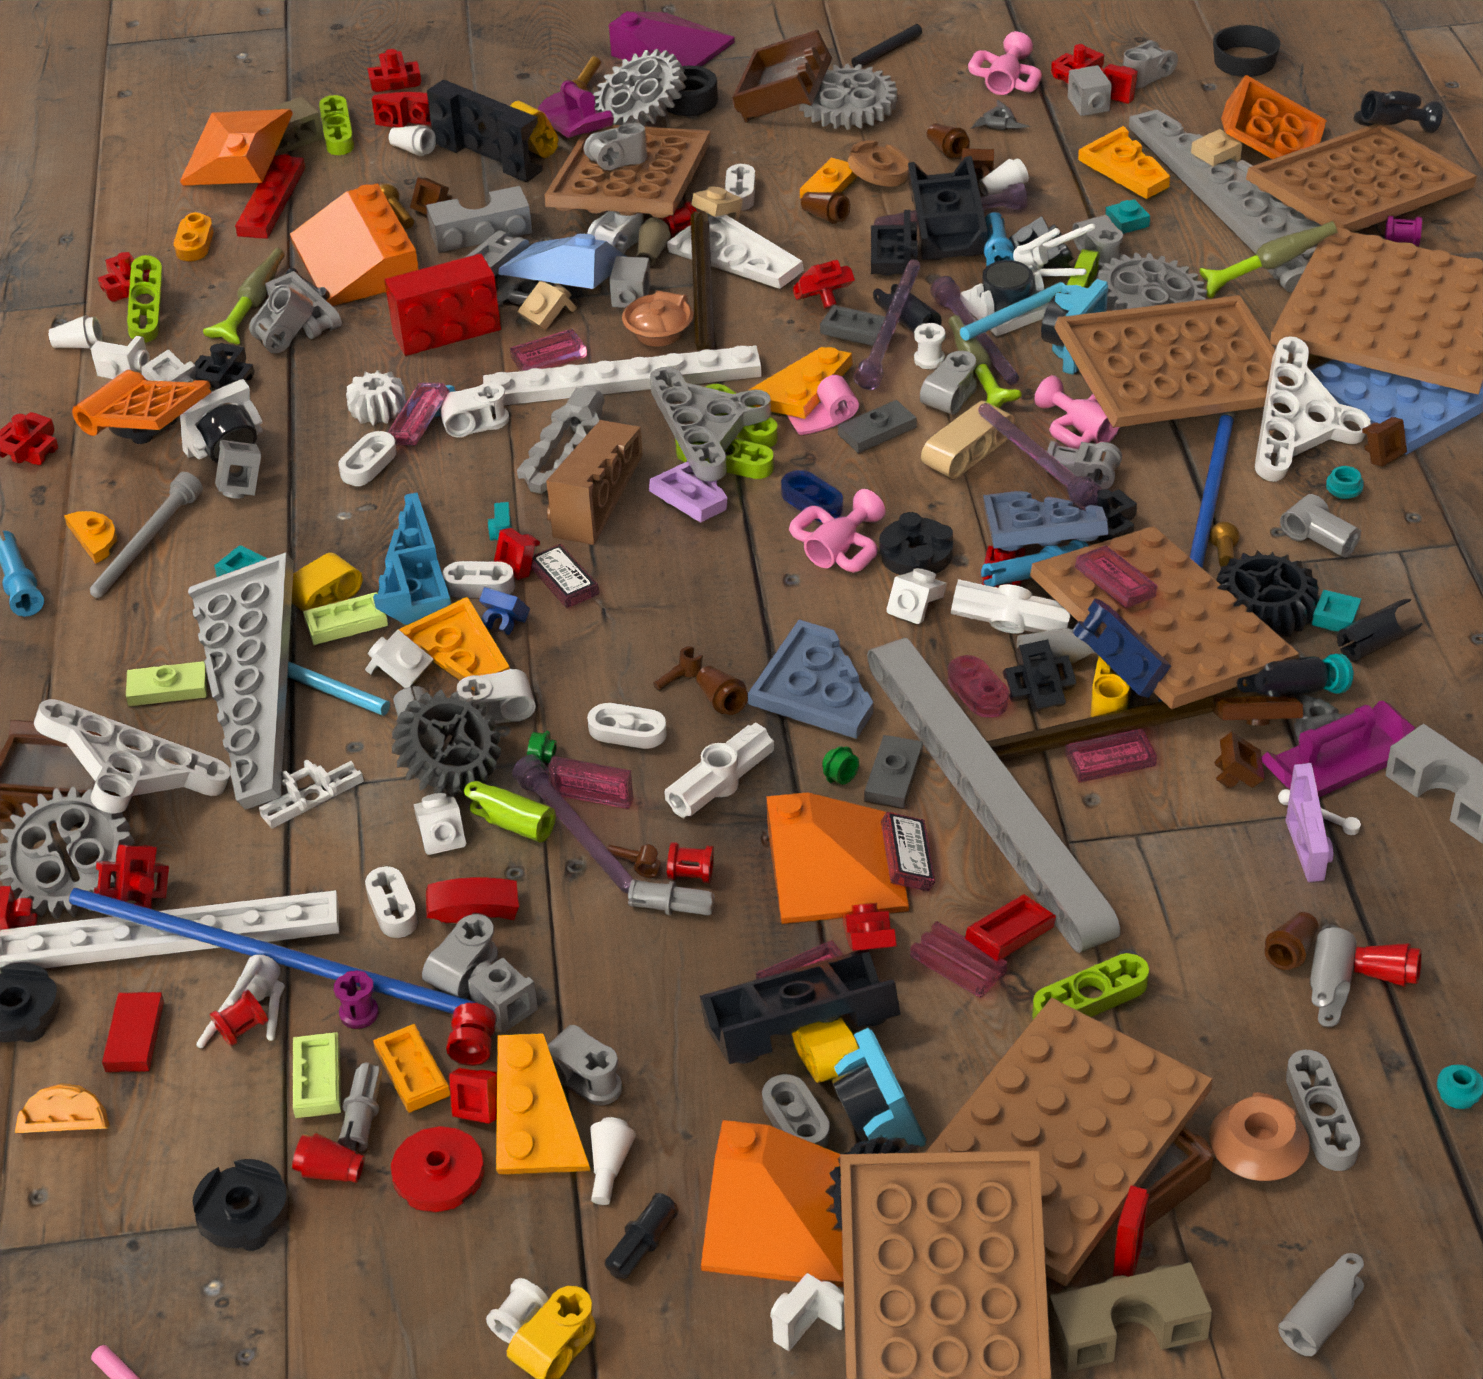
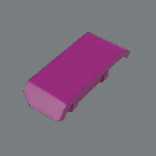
M571 80L564 81L560 87L561 92L547 97L537 108L546 114L553 128L567 138L610 127L614 121V116L610 110L604 112L595 110L596 102L594 95L587 90H582Z
M1379 701L1373 709L1369 705H1363L1347 716L1315 730L1309 729L1300 733V745L1278 755L1267 751L1262 756V762L1289 789H1291L1294 765L1311 763L1318 797H1322L1387 767L1390 747L1415 730V727L1390 703Z

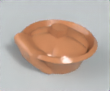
M658 290L655 294L640 297L630 303L622 314V321L626 328L633 332L641 343L660 347L670 345L679 340L683 330L691 323L694 314L692 307L688 304L687 295Z
M1254 1092L1252 1097L1226 1107L1215 1117L1210 1127L1209 1140L1216 1158L1228 1170L1247 1179L1273 1181L1285 1178L1296 1172L1304 1164L1309 1153V1137L1305 1127L1296 1117L1295 1108L1292 1109L1280 1099H1275L1269 1094Z

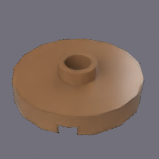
M873 140L861 141L853 145L848 157L849 168L857 176L867 182L886 187L899 186L906 182L910 160L902 151L886 144L885 148L877 146L878 142Z

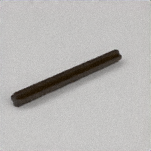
M705 211L700 213L694 212L690 216L695 344L698 352L706 349L714 350L715 348L710 230L708 214Z
M1212 696L1174 709L1160 701L986 742L998 758L1004 761L1211 713L1214 710Z

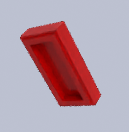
M1023 894L967 927L965 940L998 962L1054 928L1056 915Z
M162 992L118 993L102 1060L105 1072H146L150 1070L164 1006Z
M1130 1185L1118 1223L1113 1277H1130L1135 1274L1143 1248L1149 1197L1147 1189Z

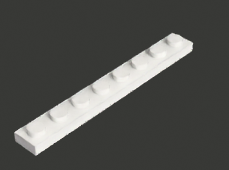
M755 345L718 350L706 349L700 352L682 354L670 353L664 356L646 358L635 357L618 361H600L582 365L569 364L555 368H533L527 371L509 373L498 372L491 375H483V383H498L502 385L505 391L503 405L567 399L571 397L576 387L582 388L583 386L594 387L602 395L651 389V372L660 367L678 369L685 382L691 384L762 376L761 363L757 346ZM489 393L487 394V399H491Z
M336 890L159 911L264 942L339 933V901ZM113 916L0 930V968L14 963H30L42 968H52L220 947Z

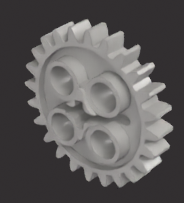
M655 49L650 55L648 50H645L642 57H638L635 53L631 61L628 62L626 59H623V66L620 68L613 66L614 73L612 75H604L603 77L606 82L598 84L597 87L600 91L593 94L596 102L595 110L598 112L610 110L614 116L613 125L637 123L645 127L648 121L653 124L656 123L655 117L657 115L666 116L664 111L666 108L675 107L672 100L682 97L679 91L685 89L686 86L683 81L687 77L684 74V68L674 54L670 55L667 50L660 53L658 49Z
M845 64L844 68L833 65V70H827L813 105L799 104V110L804 111V117H812L813 123L822 120L823 127L830 123L833 124L834 129H837L840 125H845L847 130L851 128V125L862 128V123L873 126L874 119L884 121V115L891 116L892 109H896V83L891 81L890 75L883 76L882 70L873 72V67L871 66L864 70L861 69V64H858L855 68H850L849 64Z
M1134 253L1132 259L1125 254H1122L1121 260L1111 258L1110 264H1103V269L1099 270L1097 278L1108 282L1107 310L1113 309V311L1205 300L1207 290L1203 289V281H1197V273L1188 274V266L1177 267V260L1170 263L1165 262V256L1159 257L1158 260L1153 259L1151 253H1148L1146 258H1142L1138 253Z
M71 787L68 796L63 797L59 789L55 788L53 799L49 801L40 793L37 799L38 806L35 808L27 803L22 804L26 812L23 818L17 815L10 816L15 824L14 830H1L8 843L0 844V855L3 856V858H0V871L3 872L0 875V881L4 886L12 887L15 899H32V908L40 917L45 914L48 908L55 919H59L63 908H66L73 918L76 917L78 906L69 903L72 890L79 888L94 892V887L98 886L99 870L96 869V862H116L117 847L120 844L131 846L135 843L131 834L127 832L131 829L125 817L121 818L123 816L122 812L107 813L98 809L91 801V789H88L81 797L76 787ZM84 822L78 830L70 831L75 824ZM57 823L60 836L67 844L66 850L79 873L80 879L77 882H74L70 868L63 860L64 854L52 833L51 825ZM45 840L42 846L32 849L35 843ZM99 855L94 863L85 865L90 857ZM112 871L110 887H115L116 871ZM60 873L57 880H55L52 883L46 884V881L49 877H51L54 874Z

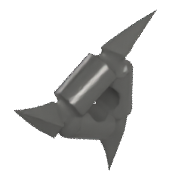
M997 100V106L985 112L983 117H980L971 129L985 124L988 128L1006 130V128L1014 130L1031 126L1016 122L1011 109Z
M528 279V281L524 280L509 287V291H504L497 296V300L499 302L509 299L510 303L522 305L539 281Z
M1304 694L1293 695L1303 704V718H1296V723H1294L1298 742L1300 733L1309 729L1315 730L1349 715L1347 713L1339 714L1337 708L1320 698L1317 699Z

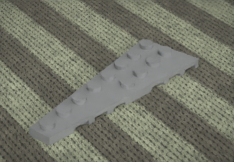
M1156 109L1129 117V128L1255 254L1262 244L1271 240L1321 226L1315 221L1308 220L1304 214L1294 208L1282 204L1281 200L1273 195L1259 190L1258 186L1246 180L1248 167L1252 166L1246 161L1240 160L1237 163L1230 158L1213 167L1191 153L1192 142L1203 136L1183 131L1184 127H1182L1181 123Z
M287 553L189 587L188 591L194 602L195 609L192 610L193 615L198 621L200 633H198L199 641L204 646L207 658L204 660L212 697L217 702L219 713L216 714L217 719L224 731V749L229 753L232 767L229 768L236 801L245 810L281 798L294 561Z

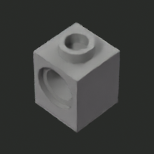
M1097 65L1070 70L1068 99L1080 116L1110 111L1111 82Z
M616 256L609 279L612 307L626 308L636 299L649 294L651 287L649 258Z

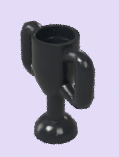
M1371 90L1365 94L1360 110L1354 114L1353 119L1357 124L1364 126L1373 124L1395 125L1406 120L1419 121L1424 131L1434 133L1441 124L1443 109L1439 102H1429L1422 109L1418 108L1421 105V97L1414 93L1402 91L1385 93Z

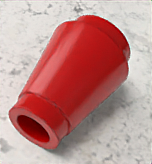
M1410 943L1366 947L1357 946L1354 958L1355 973H1361L1403 987H1407L1408 983H1419L1422 966L1421 949L1411 948Z
M317 1132L313 1136L303 1134L294 1153L292 1170L301 1172L302 1178L357 1183L364 1167L365 1156L357 1154L355 1151Z

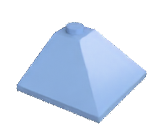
M576 234L574 237L535 242L499 268V275L594 289L611 275L616 256H627L607 241L595 240L594 235Z

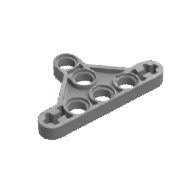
M660 367L650 374L651 393L694 474L703 481H716L724 477L727 472L724 451L744 426L763 422L771 415L770 395L765 391L755 389L730 394L685 382L680 371L673 367ZM677 401L683 402L681 404H669ZM751 405H762L756 408L748 407ZM718 413H727V414H728V415H725V416H715V414H718ZM687 421L695 422L692 424H680ZM700 441H701V442H707V443L701 444V445H693V444H691V443L700 442Z

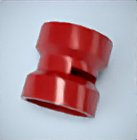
M465 1003L455 1008L451 1020L453 1031L449 1034L446 1045V1052L452 1060L470 1066L480 1065L488 1061L492 1049L490 1037L493 1036L497 1023L496 1014L492 1009L479 1003Z

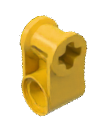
M565 1286L555 1291L532 1319L515 1333L507 1349V1358L536 1379H560L570 1363L595 1336L596 1324L591 1315L593 1306L590 1295L578 1286Z

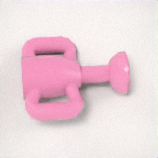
M1011 32L1006 36L1003 46L1005 55L999 57L988 51L979 50L974 53L968 64L969 72L975 76L985 78L987 88L997 95H1006L1013 88L1031 93L1037 89L1042 79L1039 69L1020 64L1018 61L1028 57L1033 50L1031 39L1022 32ZM983 61H988L992 64L990 68H980ZM1027 74L1030 76L1027 82H1023L1019 79V75Z
M1055 375L1044 379L1036 390L1034 401L1038 407L1047 409L1058 406L1067 412L1066 415L1051 423L1049 431L1055 439L1070 448L1079 449L1081 442L1109 443L1120 428L1112 427L1094 394L1087 400H1074L1064 394L1062 381ZM1073 425L1082 436H1077L1065 427Z
M861 489L855 494L853 498V511L847 517L833 518L823 508L810 506L805 508L791 521L789 531L794 538L804 543L805 553L815 565L821 568H829L837 563L845 571L855 573L864 569L876 557L878 552L876 543L872 539L857 533L856 528L863 521L877 522L881 520L885 515V506L880 497L868 489ZM815 519H819L823 523L814 532L804 530ZM851 544L864 547L850 560L844 555Z

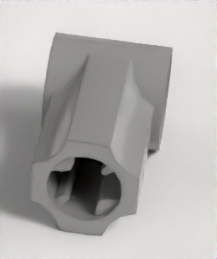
M1314 494L1306 495L1283 513L1280 518L1282 530L1292 540L1303 541L1308 537L1344 558L1354 551L1355 546L1360 541L1362 530L1331 514L1326 502Z

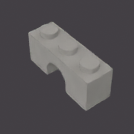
M516 186L489 192L490 204L481 209H466L460 205L458 199L426 205L429 230L438 253L482 244L498 230L509 233L511 237L531 234L530 207L521 187Z
M1423 723L1390 747L1385 776L1415 797H1419L1424 792L1434 788H1443L1454 792L1455 797L1450 821L1483 844V763Z

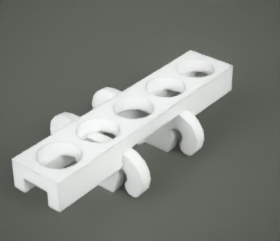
M305 760L304 768L292 774H289L287 771L282 772L283 780L281 783L283 786H287L288 793L259 807L261 817L273 829L364 782L362 772L354 768L352 761L327 773L321 765L317 767L316 764ZM309 775L315 784L299 792L296 781ZM310 793L319 794V797L315 800L305 799Z

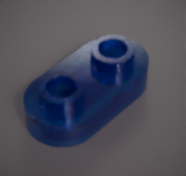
M795 470L782 477V498L800 511L810 506H817L826 510L833 518H838L843 513L842 493L811 472Z

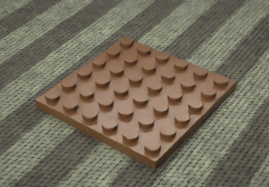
M1336 227L1338 233L1318 243L1271 332L1270 344L1278 345L1279 341L1284 337H1296L1306 343L1310 354L1479 395L1483 386L1482 260L1451 255L1443 250L1433 251L1407 242L1389 241L1377 235L1354 233L1341 227Z

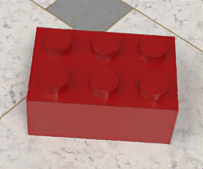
M481 253L384 279L393 335L405 356L501 330L495 276Z

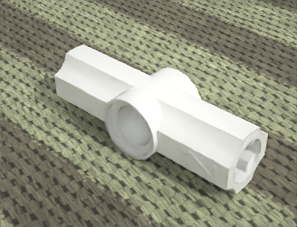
M959 579L951 608V614L989 622L993 628L1012 634L1023 633L1024 630L1038 633L1065 629L1070 618V613L1057 601L1032 596V593L1023 587L1009 584L1000 585L996 588Z
M755 722L752 726H746L726 743H714L705 747L701 753V762L665 789V800L669 803L673 812L684 819L686 816H692L713 798L726 797L733 794L738 789L739 778L774 751V741L768 735L766 728Z

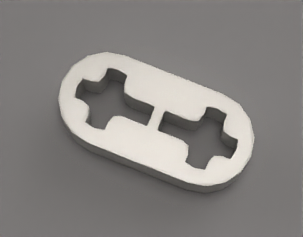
M735 164L726 171L725 190L743 199L741 211L750 209L754 204L755 170L747 164Z
M460 561L449 564L443 570V578L448 593L452 597L480 598L484 587L506 594H511L515 589L513 568L504 562Z
M387 866L371 871L366 877L365 884L368 900L380 929L385 935L392 938H401L412 934L417 928L418 918L415 903L403 875L399 870ZM387 885L392 890V893L385 895L382 886ZM398 909L402 918L396 919L391 911Z

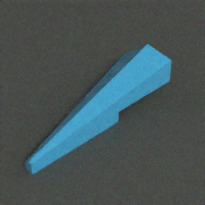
M417 492L405 495L404 511H400L399 527L394 530L385 558L384 575L379 577V591L373 597L376 609L405 625L451 605L450 596L437 560L434 541Z

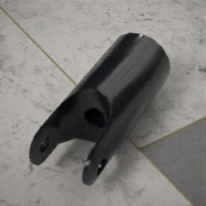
M893 284L891 286V294H886L879 288L874 290L873 299L875 303L913 333L919 325L925 323H934L941 326V315L900 285Z
M1403 599L1339 630L1337 634L1339 647L1354 640V642L1340 648L1342 654L1351 661H1358L1419 629L1423 625L1422 623L1405 630L1401 629L1395 616L1398 607L1412 600Z
M1316 656L1279 660L1267 663L1256 674L1239 678L1237 680V687L1243 693L1257 692L1273 697L1318 692L1326 686L1328 672L1323 660Z

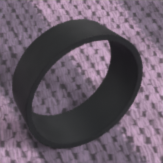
M1236 25L1220 30L1213 38L1214 62L1220 70L1235 76L1244 77L1247 75L1253 77L1265 74L1272 70L1275 65L1280 48V39L1270 30L1258 26ZM1234 47H1252L1262 50L1268 55L1257 58H1241L1229 55L1223 51Z

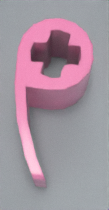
M831 375L820 382L817 388V395L821 403L805 419L787 415L799 435L826 430L855 415L859 402L842 376Z

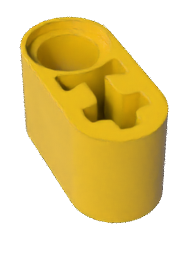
M522 101L513 102L510 105L511 107L534 115L538 119V123L528 140L529 151L543 158L552 155L557 149L559 139L546 114Z
M324 554L293 573L292 604L301 611H306L348 600L361 588L363 582L362 573L337 554Z
M1098 656L1092 687L1091 717L1128 709L1132 688L1100 656Z
M841 1017L833 1022H816L805 1025L792 1033L796 1050L816 1083L838 1077L834 1067L845 1055L859 1049L853 1034Z

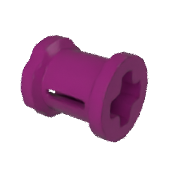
M1388 216L1384 239L1398 243H1412L1419 247L1422 217H1416L1415 220L1394 219L1393 216Z
M349 971L343 976L338 977L334 983V994L341 1002L339 1008L340 1020L345 1026L352 1029H363L370 1026L379 1015L378 1004L371 996L374 992L373 980L363 971ZM356 983L360 984L361 990L357 989ZM353 1009H355L356 1017L352 1015Z

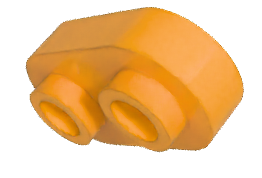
M193 212L181 220L174 240L175 253L178 259L191 262L200 260L207 255L214 234L212 221L209 216Z

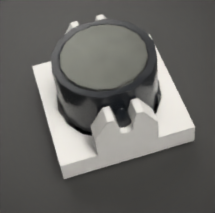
M1013 260L994 262L984 269L981 284L960 293V303L978 320L1044 290L1041 273H1034L1032 265L1026 266L1024 263ZM1049 302L990 331L997 337L1042 320Z
M244 379L212 391L180 415L182 447L188 458L195 456L200 460L207 457L208 454L214 462L218 463L220 440L255 444L257 435L263 432L260 426L262 419L250 400V389Z

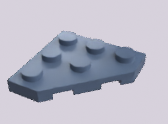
M1024 491L983 495L985 514L994 549L1001 548L1005 551H1013L1027 544L1038 543L1042 546L1057 545L1061 540L1093 541L1101 535H1108L1107 519L1103 507L1089 505L1086 507V511L1080 510L1077 507H1073L1072 501L1054 497H1047L1044 499V502L1033 499L1031 493Z
M803 620L797 621L748 692V705L855 739L858 738L873 714V701L868 691L864 692L859 682V675L849 656L844 655L840 647V640L835 631Z

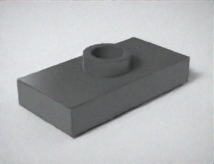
M837 305L831 307L820 323V334L881 348L886 346L896 330V319Z
M895 400L839 424L838 435L857 453H860L916 428L917 417Z
M883 735L864 791L865 802L905 808L922 756L923 741Z

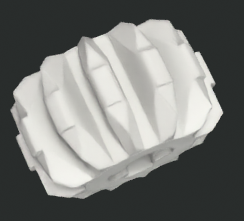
M380 370L372 374L365 372L363 377H354L353 383L347 386L348 410L351 412L352 417L358 418L360 424L371 422L373 426L378 422L388 424L390 418H400V412L405 410L406 396L404 385L401 382V378L394 377L392 372L381 374Z

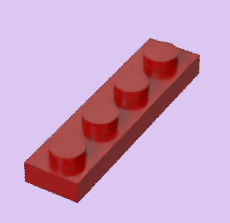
M274 155L263 182L258 183L235 225L238 237L268 239L305 170L303 157Z

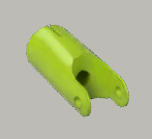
M477 781L468 783L464 788L465 796L473 800L470 804V811L474 815L484 818L493 825L536 842L542 843L550 836L556 820L554 808L508 790ZM474 787L477 788L475 791H470ZM479 805L483 807L482 809H477Z

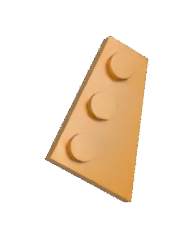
M1124 126L1079 149V161L1146 199L1167 189L1170 185V175L1153 157L1146 156L1142 152V145L1137 140L1132 141L1128 137L1129 131Z
M544 1034L498 1035L496 1170L498 1174L591 1171Z

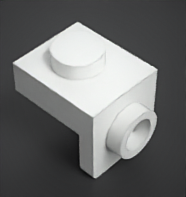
M135 336L128 346L96 341L91 347L96 373L99 377L114 379L128 369L142 373V366L150 360L144 338L140 336Z
M168 349L142 366V375L148 381L194 382L196 366L191 361L184 365Z
M915 568L913 572L896 576L887 606V613L916 624L922 623L928 602L943 598L947 583L935 579V573Z
M397 630L388 640L382 636L367 654L372 660L365 671L371 675L380 667L400 685L408 688L428 668L433 658L401 631Z
M445 793L431 794L423 797L422 803L413 804L422 835L424 850L427 855L466 846L461 815L454 795L447 797Z
M806 1273L789 1294L783 1293L777 1299L772 1308L773 1342L790 1351L818 1317L838 1330H842L845 1326L844 1295L841 1290L828 1281L821 1282Z

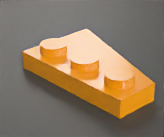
M820 347L749 390L756 389L767 392L771 399V412L805 419L820 402L817 395V388L820 382L831 375L843 376L853 365L852 353L840 351L833 347Z
M468 597L398 629L433 658L434 663L459 681L468 676H480L510 669Z

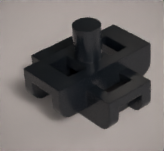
M220 343L212 345L210 347L211 356L200 355L194 363L196 366L195 380L209 381L211 388H215V390L238 380H251L255 374L253 364L245 363V347Z
M1101 489L1097 494L1094 492L1073 502V507L1085 511L1089 505L1103 507L1107 519L1108 535L1099 536L1097 539L1100 542L1134 532V524L1130 521L1136 516L1137 503L1120 489L1113 492L1108 489Z
M1048 639L1019 645L1016 649L1019 666L1005 668L1003 671L1004 679L1007 680L1010 690V701L1015 702L1029 699L1033 712L1053 706H1064L1066 699L1063 691L1072 689L1077 684L1069 655L1053 658ZM1041 656L1040 659L1031 661L1029 659L1030 657ZM1061 667L1064 672L1065 680H1062L1060 675L1059 668ZM1021 676H1023L1026 688H1023L1020 679Z

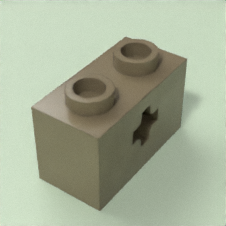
M302 96L266 109H291L293 112L275 156L323 139L319 111Z

